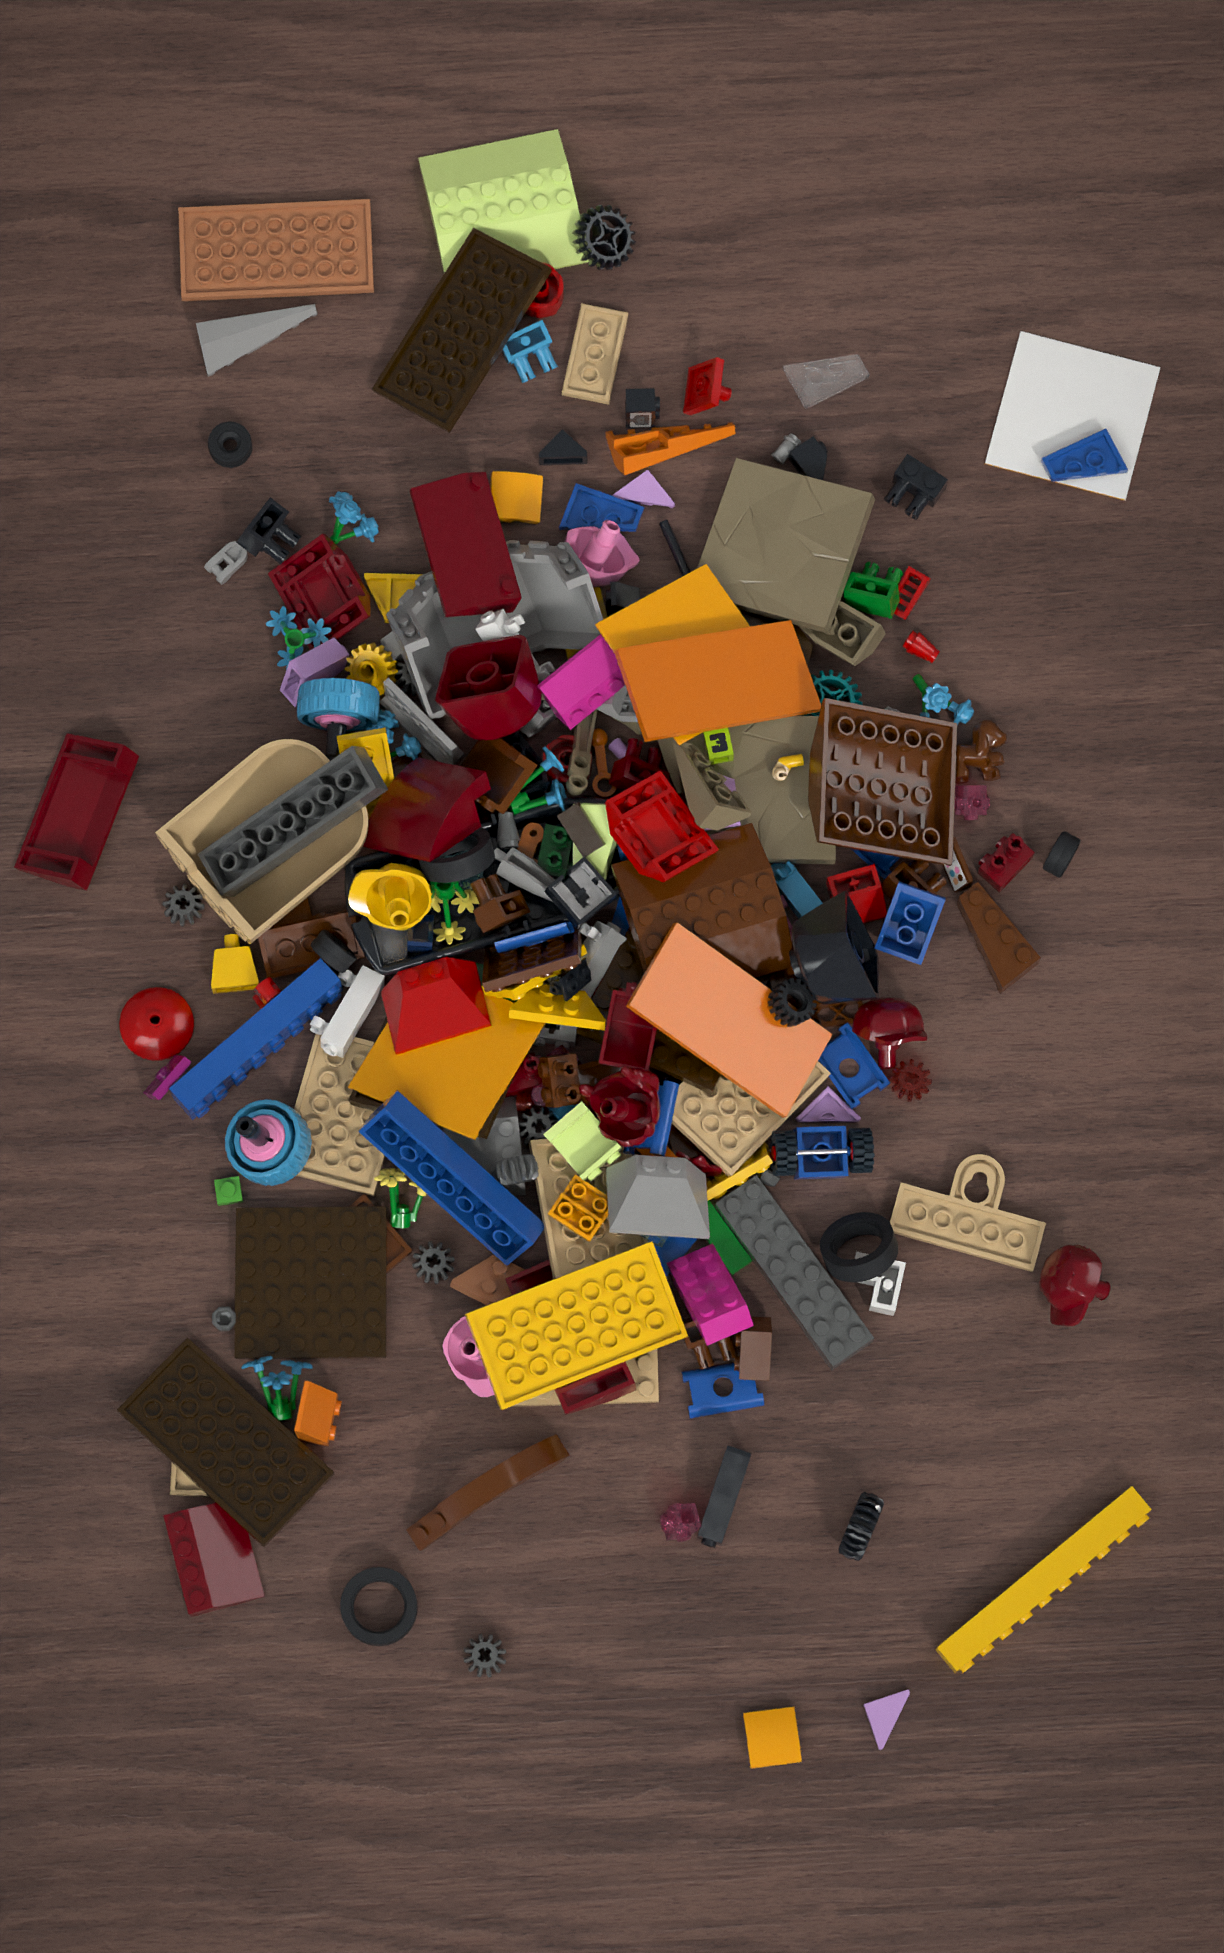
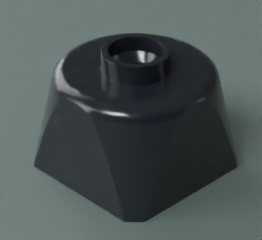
M847 891L836 895L794 921L791 931L794 949L789 951L791 966L796 978L801 979L800 984L805 981L816 1001L826 1005L879 999V957L877 950L874 949L875 945Z

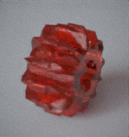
M910 1059L908 1067L904 1061H901L899 1064L901 1069L894 1067L892 1070L896 1076H891L889 1082L895 1084L892 1086L891 1091L896 1092L900 1090L898 1094L899 1099H902L904 1094L908 1095L907 1102L912 1101L913 1095L919 1101L922 1099L921 1092L924 1094L929 1093V1089L926 1086L932 1084V1079L925 1077L930 1074V1070L921 1071L924 1064L920 1062L915 1067L913 1059ZM907 1076L911 1079H916L914 1085L910 1082L906 1083Z

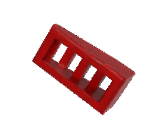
M908 566L898 583L899 594L903 593L910 597L911 601L908 603L899 597V603L907 608L903 611L897 607L894 614L906 620L928 586L931 578ZM912 576L921 581V584L918 586L909 581L910 577ZM905 585L915 589V594L905 590Z

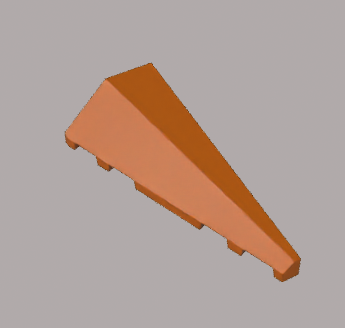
M729 422L727 425L714 428L711 427V424H704L703 429L692 430L689 429V425L651 428L649 431L636 433L635 429H628L627 434L614 435L613 431H606L605 433L615 467L625 476L735 435V425Z

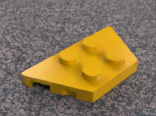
M364 573L365 582L385 623H389L386 616L389 610L396 609L399 606L398 600L408 589L413 590L415 588V581L423 574Z
M542 985L526 992L525 996L515 1002L509 1010L508 1018L605 1030V1018L586 991L580 990L568 1001H565L563 995H553L550 993V985Z

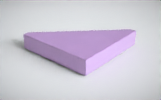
M649 470L612 495L635 504L675 507V503Z
M827 1087L795 1120L797 1122H859L861 1118L833 1090Z
M909 1689L864 1704L879 1750H882L910 1694Z

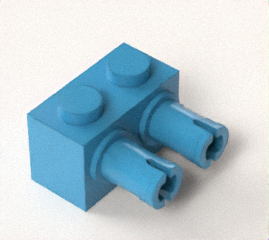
M543 320L513 333L502 349L507 364H514L522 383L528 381L525 373H527L530 380L536 377L527 359L530 353L536 354L544 373L550 371L547 363H549L552 370L558 367L549 350L550 344L553 341Z

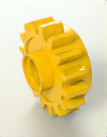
M374 642L368 645L365 643L351 651L353 656L347 657L346 660L350 663V666L345 667V670L349 671L350 675L346 679L368 683L378 689L380 696L384 694L383 682L388 677L394 683L397 681L394 678L395 673H398L395 667L397 661L393 660L391 651L387 652L384 650L383 645L376 647ZM370 666L373 668L374 674L371 672Z

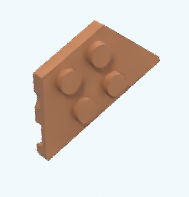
M492 1255L451 1281L450 1287L485 1305H489L512 1296L505 1278L522 1272L525 1269L513 1263L506 1266L495 1255Z

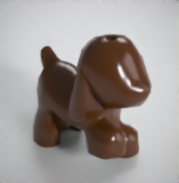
M983 720L973 728V743L971 745L957 744L955 784L969 782V770L966 766L980 768L984 781L1000 779V771L995 766L1003 765L1005 763L1004 757L1000 752H992V750L1005 744L1007 734L1002 732L993 721Z

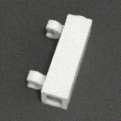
M504 609L496 612L491 610L481 616V621L477 625L476 631L483 641L519 635L518 631L521 629L519 625L524 624L525 621L521 614L509 619ZM532 655L540 684L550 675V672L555 671V668L551 662H546L539 666Z
M597 921L594 927L584 923L579 929L582 934L587 936L583 943L587 954L581 957V959L586 958L592 979L581 990L586 991L590 998L604 977L619 946L627 939L619 933L621 929L611 922L605 925ZM550 977L547 980V982L551 983L552 981L557 980L560 977Z
M365 966L361 967L357 976L348 969L344 973H339L338 977L341 980V985L350 987L329 1023H326L318 1016H314L310 1023V1031L322 1035L321 1048L331 1056L344 1057L384 988L385 976Z

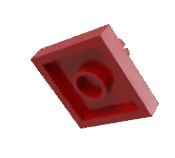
M715 357L689 367L683 408L684 414L691 416L719 406V400L725 402L730 399L731 388L721 385L724 367L723 359Z

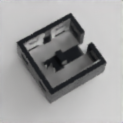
M585 856L568 870L567 875L569 877L564 882L562 881L565 877L561 875L544 891L576 929L610 903L617 895Z

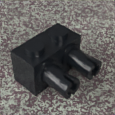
M907 454L894 472L893 483L895 484L884 497V500L888 504L892 500L891 505L897 507L906 492L914 495L915 497L904 512L909 517L912 514L911 518L917 520L927 504L931 507L935 506L947 487L948 479Z
M270 497L236 543L254 557L259 552H265L281 565L290 552L277 544L272 536L276 535L291 548H294L302 536L285 524L286 521L284 519L289 514V511Z

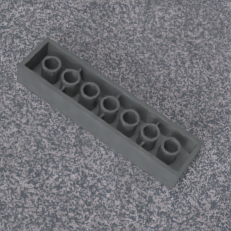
M351 746L198 853V856L220 895L235 897L386 792L388 788L366 749Z
M757 1175L715 1203L716 1211L831 1371L873 1342V1335Z

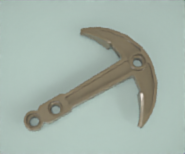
M597 709L575 726L573 751L570 754L567 772L569 779L566 782L568 793L574 796L582 794L588 785L587 777L590 772L592 757L590 749ZM613 718L632 729L638 735L642 734L638 722H622Z

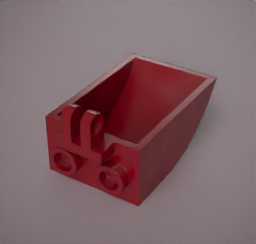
M627 982L626 988H619L618 991L613 990L599 1063L615 1067L642 1068L649 1071L657 1028L626 1007L638 986L636 982Z

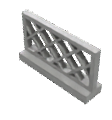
M389 677L383 682L385 697L379 701V705L384 710L394 713L398 724L411 737L415 736L419 740L421 747L435 761L455 765L465 756L464 752Z

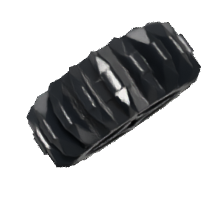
M598 205L595 209L591 207L587 209V213L580 215L581 220L575 223L579 229L572 232V234L578 236V239L573 240L572 243L579 245L576 253H583L581 261L589 259L588 266L593 267L596 265L598 270H602L604 267L606 270H611L613 266L616 268L622 265L621 261L626 262L629 259L627 254L633 253V249L630 246L636 243L635 240L631 239V236L635 235L636 232L630 231L629 227L632 226L633 222L626 223L627 214L620 215L619 208H615L612 211L611 205H606L605 207ZM602 219H605L612 223L615 228L608 227L606 222H603ZM590 228H591V230H592V232H593V236H592L591 239H590V235H589V234H590ZM611 233V235L607 236L605 240L598 242V240L601 239L602 236ZM617 236H619V244H618V247H617V244H616V238H617ZM593 247H599L607 256L599 254Z
M863 1492L860 1494L838 1548L840 1554L851 1560L859 1561L862 1559L883 1509V1499L878 1498L877 1495Z

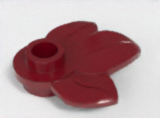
M677 1151L675 1154L677 1158L689 1160L706 1174V1178L721 1175L723 1172L719 1166L709 1165L702 1155L691 1159L680 1151Z

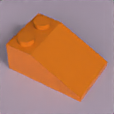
M304 1381L294 1430L300 1441L329 1446L330 1440L334 1441L337 1426L333 1425L334 1416H339L342 1401L338 1400L337 1393L312 1382Z

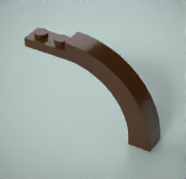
M557 1434L548 1437L471 1481L439 1503L435 1509L406 1530L419 1551H421L493 1500L523 1482L552 1469L570 1455Z

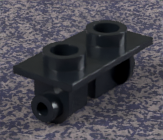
M586 958L581 959V964H578L576 968L568 970L560 978L552 981L549 986L550 993L553 995H563L564 1000L568 1001L592 980Z

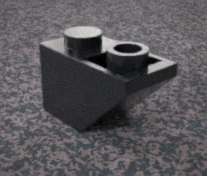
M616 581L610 582V590H606V612H611V615L639 601L640 588Z

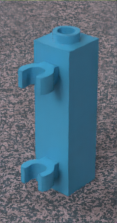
M790 861L786 862V864L774 863L771 865L780 896H784L788 906L798 918L823 904Z

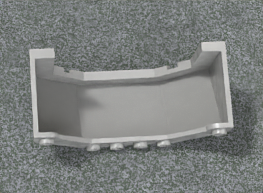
M518 540L506 542L522 596L514 612L506 614L509 619L521 614L525 623L519 625L521 629L518 633L527 638L531 653L535 651L540 652L546 648L581 650L601 634L595 624L602 621L603 617L589 573L568 542H559L557 546H549V543L544 541H530L528 545H520ZM431 571L419 576L415 581V588L413 590L408 589L398 600L399 606L396 609H390L386 616L427 716L433 719L443 717L446 714L435 701L447 652L455 646L482 642L483 640L476 631L482 615L444 616Z

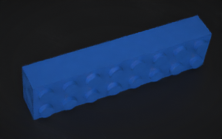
M320 958L172 1085L169 1090L173 1099L192 1120L196 1117H203L210 1110L209 1106L215 1100L217 1102L223 1100L229 1092L227 1090L234 1084L238 1086L248 1077L247 1073L253 1068L255 1070L260 1068L267 1060L265 1057L272 1051L277 1053L281 1050L287 1038L291 1035L293 1037L297 1036L304 1029L303 1025L309 1019L312 1021L314 1016L319 1017L322 1014L324 1006L328 1003L330 1005L334 1004L342 996L341 980Z
M398 1090L370 1115L358 1131L506 1266L532 1246L544 1230L543 1222Z

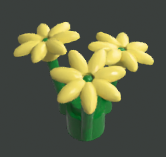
M431 881L432 903L430 909L432 907L436 912H440L441 908L438 903H443L445 922L441 923L442 929H434L433 932L439 935L436 941L440 942L446 939L447 944L450 945L453 942V938L456 940L463 939L461 933L465 932L466 928H457V921L451 923L448 900L456 893L459 898L452 900L451 904L459 905L458 913H462L465 908L470 913H473V904H479L474 891H471L469 883L466 884L463 890L458 881L449 883Z
M399 1168L382 1169L379 1172L380 1175L376 1176L374 1180L381 1181V1186L387 1184L389 1187L391 1226L409 1228L411 1221H417V1212L423 1196H426L427 1193L410 1179L409 1185L418 1187V1196L413 1210H409V1205L399 1204V1181H407L406 1177H404L406 1174Z

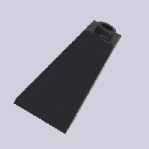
M727 1445L697 1538L702 1539L701 1544L715 1548L716 1545H722L752 1453Z

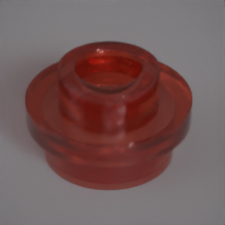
M530 1090L518 1092L516 1099L517 1112L529 1114L530 1109L534 1108L535 1097L531 1095Z

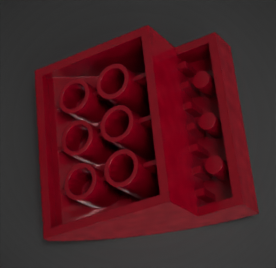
M417 757L393 779L387 787L388 790L382 794L368 821V832L363 847L427 862L433 861L481 827L474 800L491 789L486 771Z

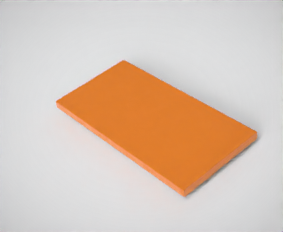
M791 620L617 648L614 652L645 742L819 712L821 709L820 700Z
M677 922L673 923L626 1005L630 1010L782 1118L787 1117L832 1036L829 1031L811 1018L797 1026L787 1027V1024L781 1025V1019L776 1021L774 1019L776 1016L775 1012L771 1014L769 1011L773 1007L768 1006V1001L772 1000L768 998L769 994L772 993L768 987ZM788 1003L794 1011H797V1008Z

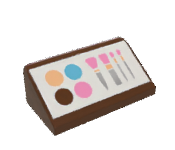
M953 837L952 865H943V868L953 891L959 892L971 887L973 877L956 837Z

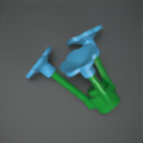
M546 746L542 748L546 759L530 775L522 788L543 771H548L552 766L561 772L564 771L562 764ZM553 779L552 785H550L551 792L545 793V796L529 800L525 791L522 793L519 791L510 804L509 809L513 812V815H516L530 808L557 803L562 812H564L566 809L563 799L567 798L564 786L557 779Z

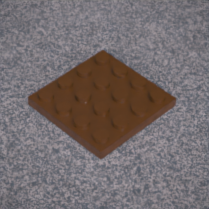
M574 927L575 931L573 933L506 952L498 953L495 945L485 948L482 985L485 992L491 990L492 992H499L511 984L522 985L534 977L540 976V978L552 975L557 970L576 968L578 964H581L582 933L579 931L580 927L578 929Z

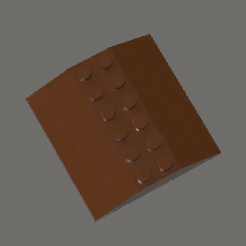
M824 698L812 742L809 763L808 803L817 842L951 866L953 861L957 723Z
M752 823L709 835L719 850L666 882L639 874L629 860L611 865L644 974L673 923L676 922L754 978L792 967L789 951L793 949L787 916L771 865Z

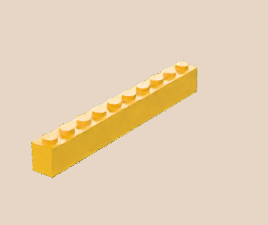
M1131 1486L935 1650L954 1673L959 1670L964 1673L975 1664L972 1661L975 1656L980 1653L983 1657L994 1648L991 1643L998 1637L1002 1641L1014 1631L1011 1627L1019 1621L1023 1624L1032 1617L1031 1610L1037 1605L1040 1608L1044 1607L1053 1599L1050 1596L1051 1593L1056 1589L1062 1592L1072 1583L1069 1578L1075 1573L1081 1576L1092 1567L1089 1564L1092 1559L1097 1557L1100 1560L1111 1551L1108 1547L1115 1540L1119 1544L1130 1535L1127 1530L1134 1524L1138 1528L1149 1519L1147 1514L1152 1509Z

